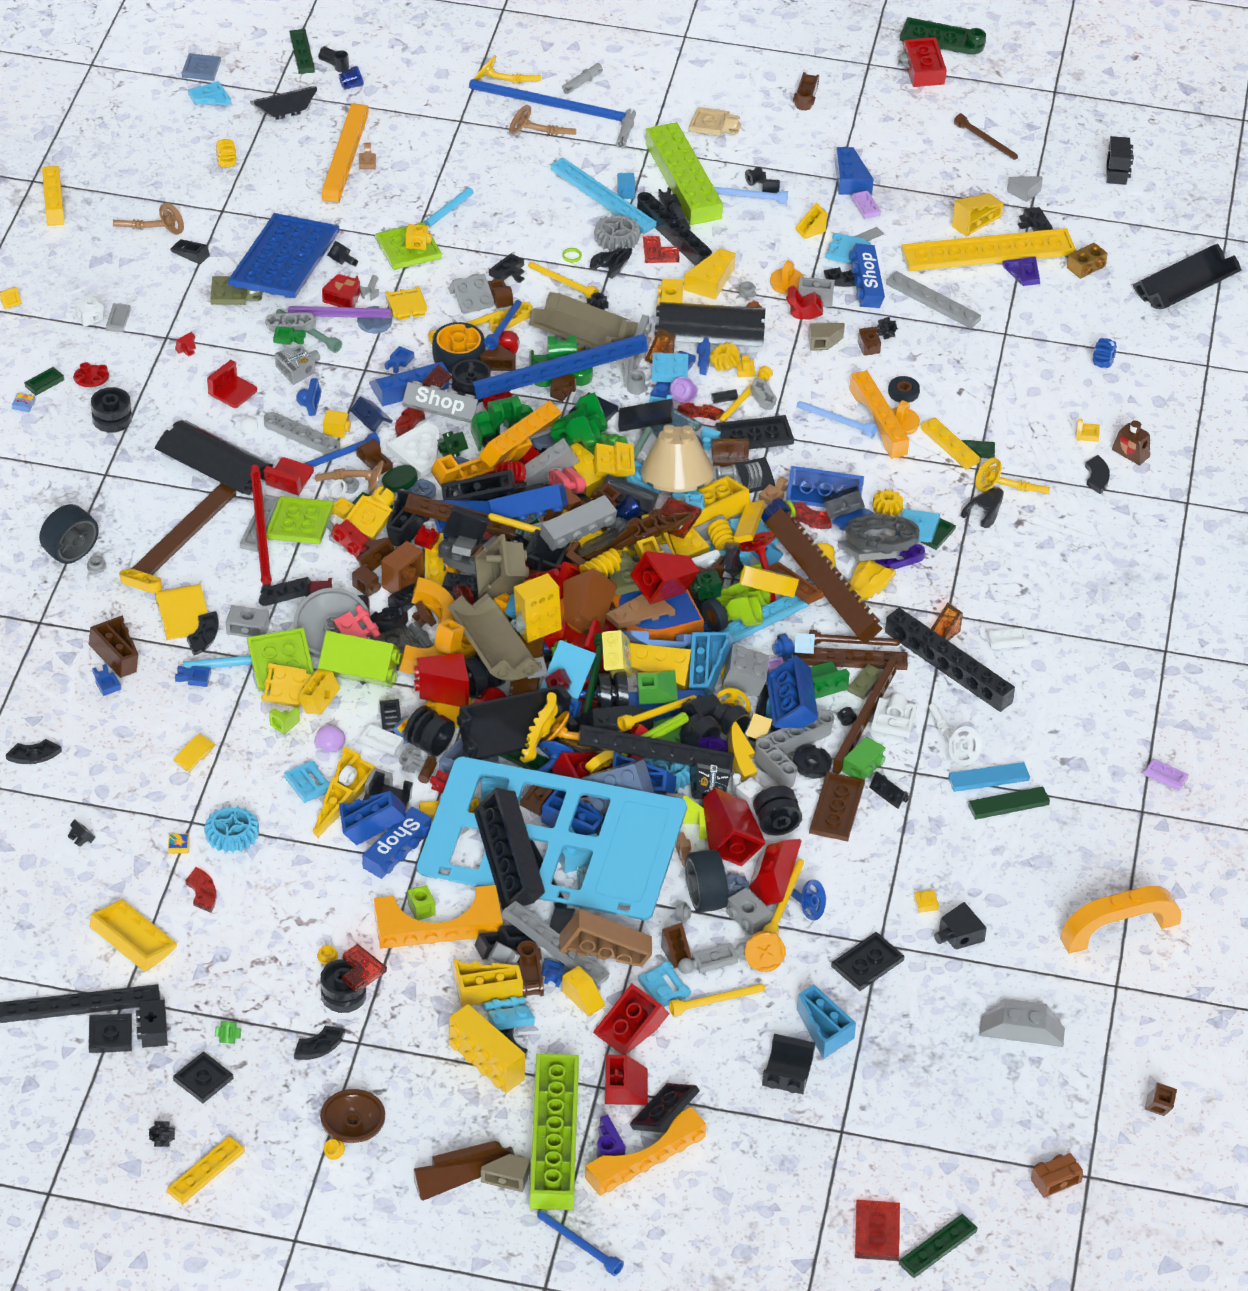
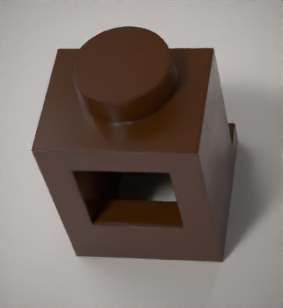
M876 327L859 329L858 344L863 356L880 354L881 341Z
M570 374L556 377L550 384V397L562 402L572 392L576 391V377Z
M366 563L352 572V586L365 596L369 597L380 590L381 583H379V577L375 572L368 569Z
M1157 1082L1155 1088L1147 1095L1144 1110L1165 1116L1174 1108L1177 1089Z

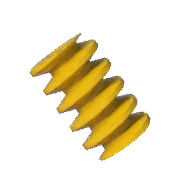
M719 519L708 525L706 531L715 550H724L725 543H735L734 533L727 520Z
M610 548L596 558L581 564L579 569L581 573H584L594 568L608 578V574L613 575L614 571H620L621 557L615 549Z

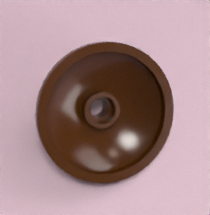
M347 1089L333 1094L325 1101L321 1108V1124L325 1132L338 1141L345 1143L364 1142L376 1136L383 1128L385 1108L380 1099L374 1094L360 1089Z

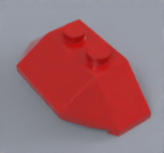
M800 839L784 840L767 845L758 857L749 889L766 906L783 902L802 841Z

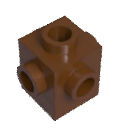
M606 482L600 489L597 488L592 493L591 498H593V501L605 495L616 508L618 505L616 500L621 493Z

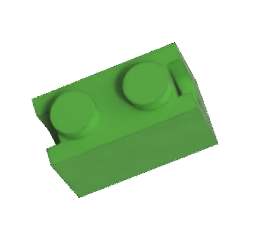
M866 736L844 758L842 772L858 779L865 780L867 777L870 778L874 770L884 764L886 756L883 753L886 747Z

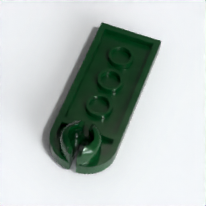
M907 17L900 34V41L936 37L940 49L965 54H978L984 50L986 44V33L981 28L966 29Z

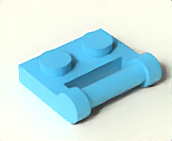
M309 761L284 772V778L304 803L327 793L330 782L320 772L315 761ZM308 773H312V774H313V776H314V777L317 779V781L320 783V786H318V785L314 782V780L311 778V776H310Z
M665 961L660 967L638 975V982L646 993L663 1007L668 1006L670 1000H682L691 994L690 988L684 985L675 973L670 961ZM667 974L678 991L673 992L663 978L664 975Z

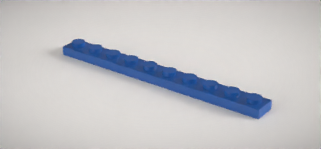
M640 334L474 381L475 397L479 400L648 352L647 338L645 334Z

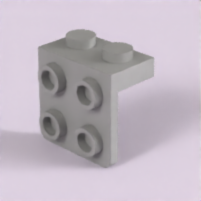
M485 273L480 275L474 274L464 279L457 278L452 281L448 288L450 295L456 294L463 314L494 306V299Z

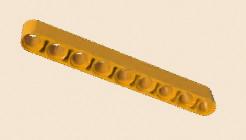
M351 103L323 185L322 201L339 203L368 118V105Z

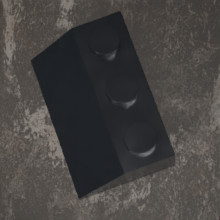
M608 474L606 475L603 485L607 482L621 493L616 500V503H618L615 508L617 510L616 517L629 521L632 518L642 520V515L649 514L655 508L659 498L658 493Z

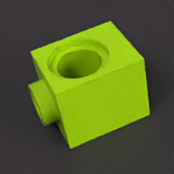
M427 885L407 890L408 905L416 920L435 916V901Z

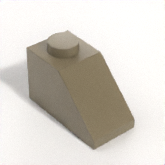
M508 1154L490 1162L481 1168V1183L523 1192L530 1173V1159L520 1155Z

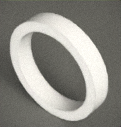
M341 479L335 480L328 488L329 496L332 499H340L347 491V484ZM338 483H343L342 492L337 496H332L333 487Z

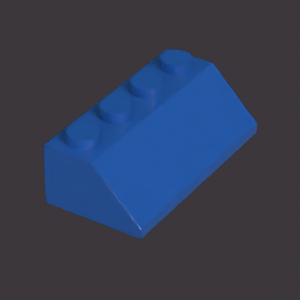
M438 362L370 381L369 385L382 407L403 401L408 382L418 381L426 387L433 385L440 387V390L449 389V372L443 362Z
M791 466L786 500L796 504L825 508L822 498L855 486L858 487L862 496L865 477Z
M794 655L767 674L773 726L775 728H805L819 718L811 667L802 659Z

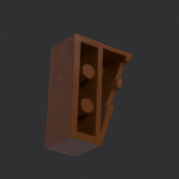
M123 615L90 627L88 645L120 678L137 672L139 654L133 640L129 636L128 627L124 624Z

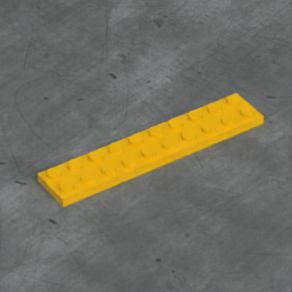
M1063 228L902 244L901 251L908 270L920 271L1001 263L1005 260L1036 256V259L1068 256L1075 252L1076 248L1068 229Z

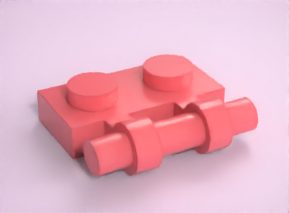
M361 605L355 608L358 613L357 616L353 617L349 611L333 620L334 625L341 634L366 639L371 635L374 639L381 637L378 631L379 627L376 623L372 622L370 614ZM364 622L367 628L362 630L359 624Z

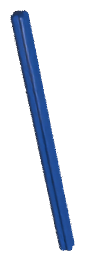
M471 79L469 82V88L473 90L622 122L626 114L617 110Z

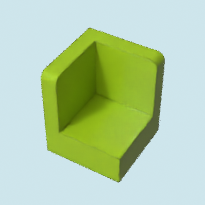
M295 707L290 712L287 710L280 712L273 708L269 712L270 726L282 734H286L300 722V709Z

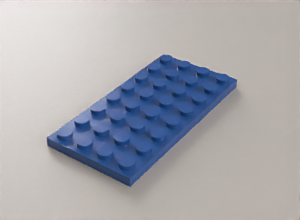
M274 213L228 279V285L235 286L236 288L250 289L255 292H265L270 295L296 298L339 233L340 226Z

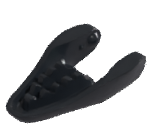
M625 246L623 250L619 248L610 252H600L591 258L590 269L595 270L599 267L610 268L608 277L612 279L623 270L632 254V248Z
M993 487L974 497L963 508L961 517L965 518L968 516L972 507L977 504L979 507L989 511L984 519L981 520V527L989 528L997 518L1004 491L999 487Z
M739 542L725 543L724 545L726 555L723 560V566L731 577L737 576L744 568L740 560Z

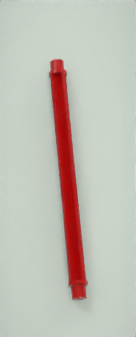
M252 465L250 477L252 481L261 571L260 580L262 585L271 586L272 578L270 575L261 471H259L258 465Z

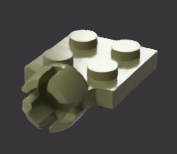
M212 276L211 305H246L247 301H261L262 292L260 291L255 292L250 289L236 288L235 286L228 285L230 276Z
M622 551L620 571H614L613 575L608 574V578L617 584L615 595L641 591L630 576L638 562H635L626 551Z

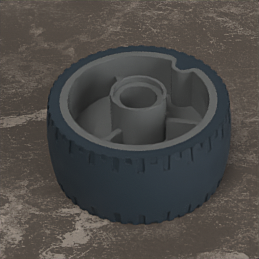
M67 504L56 509L47 517L42 525L39 541L44 550L54 559L63 564H71L86 556L93 548L99 534V527L94 518L84 509L75 504Z
M716 849L687 854L685 859L687 887L696 912H709L727 907V878L719 852Z

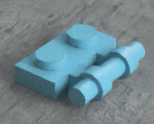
M511 996L506 1000L492 999L491 1002L483 1003L484 1011H489V1022L498 1030L529 1026L535 1023V1017L528 1005L521 1006L525 1005L524 997L517 998L516 996Z

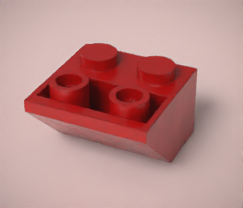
M606 1054L605 1104L647 1105L648 1068L628 1055Z

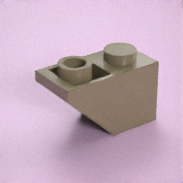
M809 323L808 338L810 351L829 350L844 338L845 323Z

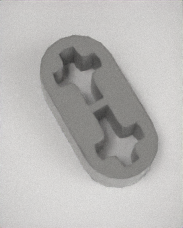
M760 378L753 380L750 386L752 395L763 409L772 410L777 402L776 395L765 380Z

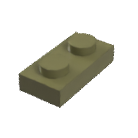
M867 664L848 686V692L864 700L873 690L883 671Z

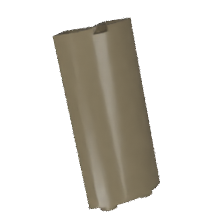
M488 593L473 605L461 595L447 607L457 623L465 627L464 634L488 671L496 678L519 680L530 677L541 669L504 612Z

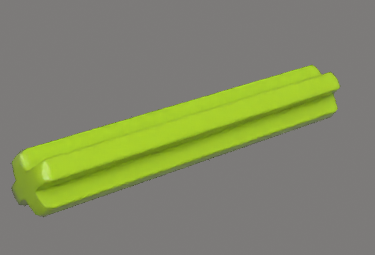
M681 712L640 736L659 739L687 723L689 718L686 713Z

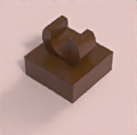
M422 601L415 605L418 612L413 613L412 618L419 622L421 627L425 623L430 627L437 623L431 610Z

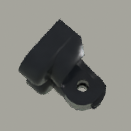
M712 693L703 696L698 695L695 699H688L681 706L680 712L686 713L689 721L680 730L681 744L698 747L702 736L707 731L715 739L719 737L721 731L726 736L735 721L745 734L751 720V715L741 705L721 704L717 696Z

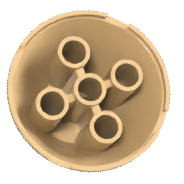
M665 425L641 467V478L646 484L649 482L653 484V488L661 491L689 492L697 490V486L702 484L704 486L708 485L714 478V468L692 426L674 427L673 425Z

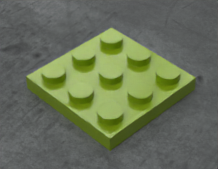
M422 222L414 225H425V223ZM408 226L375 233V239L393 270L442 258V252L433 237L431 244L428 243L427 250L406 248V231Z
M280 496L266 531L267 539L321 544L334 509V501Z
M304 628L247 637V645L258 692L265 691L266 685H264V681L268 676L269 669H267L269 663L305 669L307 674H314ZM272 671L271 680H273L274 671Z

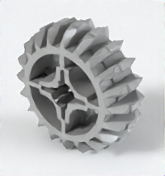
M611 214L610 217L605 216L604 219L601 218L599 222H596L594 229L595 242L598 243V246H602L603 250L608 249L609 252L619 248L623 250L625 246L627 248H635L640 237L639 225L636 224V220H632L631 217L626 218L625 215L619 216L618 214L614 216Z

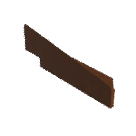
M491 1141L432 1156V1166L414 1168V1184L420 1200L424 1201L481 1178L482 1166L508 1154L515 1155L513 1148H504L500 1142Z

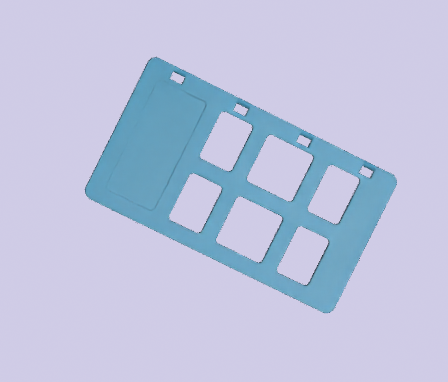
M459 757L454 761L417 863V871L421 876L444 879L475 887L495 885L486 852L478 869L450 864L462 829L468 827L479 830L475 814L468 811L480 778L488 776L508 780L507 790L515 791L518 801L526 784L566 792L554 828L525 824L530 840L549 844L539 871L545 893L539 900L568 904L569 906L614 915L618 914L644 921L649 920L653 916L687 811V803L684 799L467 757ZM583 795L610 800L600 834L597 837L569 832L580 798ZM565 847L593 852L582 887L579 890L551 884ZM441 869L451 870L449 875L440 874L439 872ZM560 892L570 894L568 899L558 896ZM620 904L630 906L629 911L619 910Z

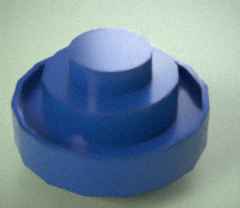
M786 633L778 634L777 639L772 644L773 654L777 655V657H782L784 662L792 658L794 653L793 641L791 638H788Z

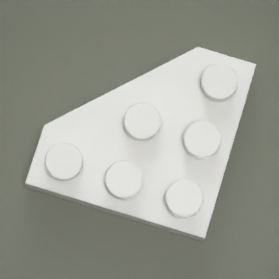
M428 420L388 442L386 449L403 464L414 467L418 476L422 478L431 473L432 466L437 459V440L440 439V429Z

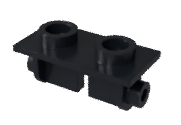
M878 771L875 772L869 788L899 809L902 802L906 803L909 800L908 792L900 789L888 780L885 775L880 774Z

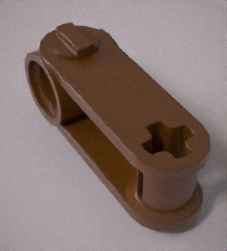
M803 72L797 93L793 97V102H795L797 109L807 111L814 105L820 79L819 74L815 76Z
M522 941L515 951L520 955L517 964L519 965L523 980V997L526 998L530 995H540L542 997L544 996V985L540 960H542L541 949L532 941Z

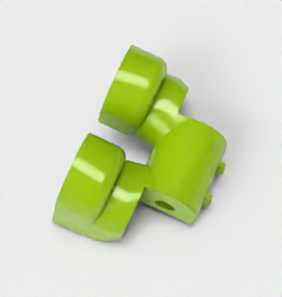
M761 564L750 565L751 567L762 569ZM738 582L723 588L721 597H716V599L723 605L728 621L741 620L746 627H752L762 624V606L770 604L771 594L768 591L742 585Z

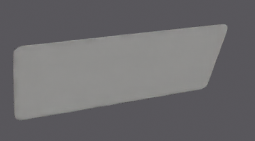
M875 227L853 237L863 238L868 242L884 235V233L878 227Z

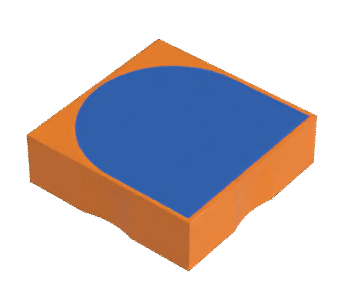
M687 589L684 594L665 600L675 609L674 616L669 617L667 614L659 616V619L654 621L651 619L642 620L640 624L621 628V631L649 632L650 640L676 641V635L678 634L692 635V632H704V620ZM634 591L624 595L614 594L609 611L643 593L641 591Z

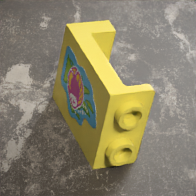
M621 630L603 632L604 669L611 671L612 678L616 672H626L627 678L632 677L630 639Z

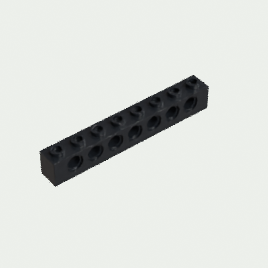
M900 607L886 617L885 633L894 639H899L900 644L997 711L1002 712L1013 703L1015 686Z

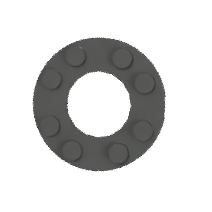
M868 514L851 519L848 526H845L846 540L859 550L867 549L890 554L892 551H907L909 547L915 545L919 540L920 530L917 524L900 516L896 518L887 516V514ZM884 528L894 530L900 536L896 535V538L892 539L884 537V540H882L880 537H869V534L864 533L867 530Z
M449 536L448 539L443 540L439 544L437 555L439 558H443V563L461 571L476 573L475 557L469 558L452 553V547L457 538ZM482 537L479 544H481V543L484 544V543H486L488 540L483 539V537Z

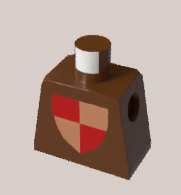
M1134 420L1120 429L1112 450L1140 466L1151 455L1150 434L1141 428V422Z

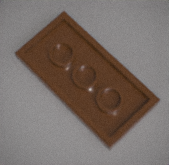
M827 772L809 834L848 842L865 786V780Z

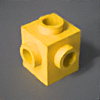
M408 224L406 248L427 250L428 243L431 244L432 240L429 226Z

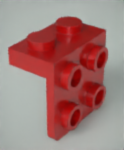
M231 359L207 378L208 394L232 408H238L258 391L257 386L237 376L236 362Z
M283 457L275 468L266 466L264 469L265 483L267 486L299 496L313 474L314 468Z

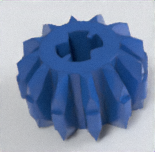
M1100 338L1098 340L1092 359L1094 365L1101 368H1110L1117 352L1116 341L1108 338Z

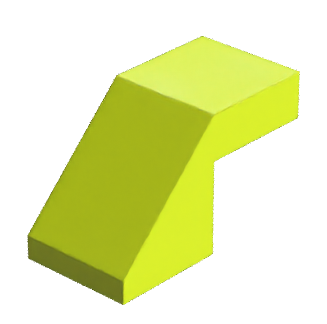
M683 796L687 803L683 824H699V839H707L704 808L688 796Z

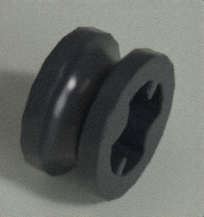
M845 707L838 712L837 718L843 726H849L855 722L857 715L851 707Z

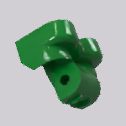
M556 335L548 336L547 354L534 355V350H531L529 352V366L577 353L576 336L567 335L566 341H557ZM593 367L570 373V375L576 377V386H584L592 381ZM555 378L535 383V385L550 387L551 382Z
M595 392L579 398L575 405L576 411L558 418L554 422L550 433L555 443L563 438L569 445L582 441L584 446L588 448L595 446L596 443H602L601 432L607 430V421Z
M518 396L488 402V411L475 414L471 420L470 430L478 451H481L482 437L495 435L496 430L500 433V425L504 423V420L506 428L509 429L513 423H518L533 412L532 408L526 404H521Z

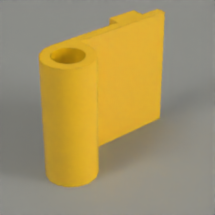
M201 584L155 592L158 610H160L166 640L194 634L199 626L198 616L208 613Z

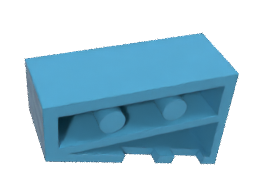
M692 632L690 690L704 689L705 695L713 693L734 641L731 632Z
M815 984L798 994L797 1011L811 1038L816 1042L815 1045L823 1059L855 1038L856 1022Z

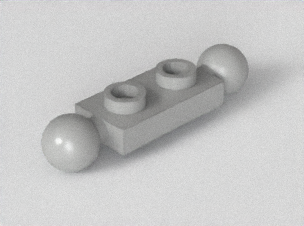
M746 942L739 943L735 949L731 943L692 953L693 960L689 958L681 959L678 963V969L682 974H690L694 968H697L700 974L738 963V957L745 958L744 947Z

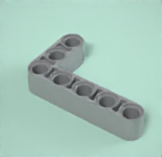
M820 711L818 712L819 718L805 728H781L757 739L753 759L778 785L789 788L793 787L797 766L786 755L796 751L803 745H809L829 736L832 733L835 719L833 713Z

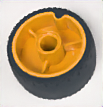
M452 322L441 326L433 336L432 354L434 362H443L448 372L452 374V368L458 362L466 359L480 360V354L485 352V339L482 331L478 327L464 322Z

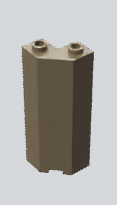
M549 292L545 308H533L529 325L567 339V335L576 336L578 344L588 348H595L633 337L636 333L638 322L561 293Z

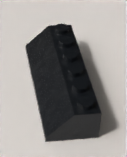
M495 788L473 811L503 911L514 901H517L522 906L535 903L545 893V889L516 792Z

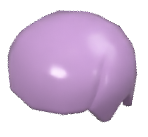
M679 377L670 384L669 393L675 402L687 404L694 401L697 397L698 387L693 383L692 379Z
M324 725L317 731L314 739L316 749H323L325 753L337 752L345 744V734L335 725Z

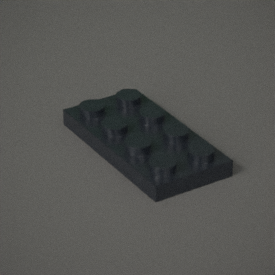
M786 415L715 424V429L721 432L720 439L748 438L749 450L794 444V437Z

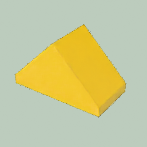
M816 202L795 227L796 231L804 239L826 232L827 212Z

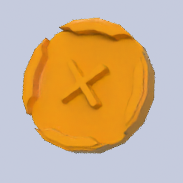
M787 260L783 268L775 270L771 274L770 285L773 286L772 289L774 291L788 295V287L793 285L799 290L800 277L804 276L800 271L794 269V262Z
M902 400L898 407L891 409L906 434H913L918 430L920 419L917 413L910 409L909 402Z
M760 931L753 934L747 940L744 947V956L748 964L757 971L771 972L781 965L786 956V947L776 933Z

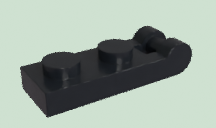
M304 577L273 586L262 585L258 602L262 606H268L307 596L310 592L311 580L309 577Z

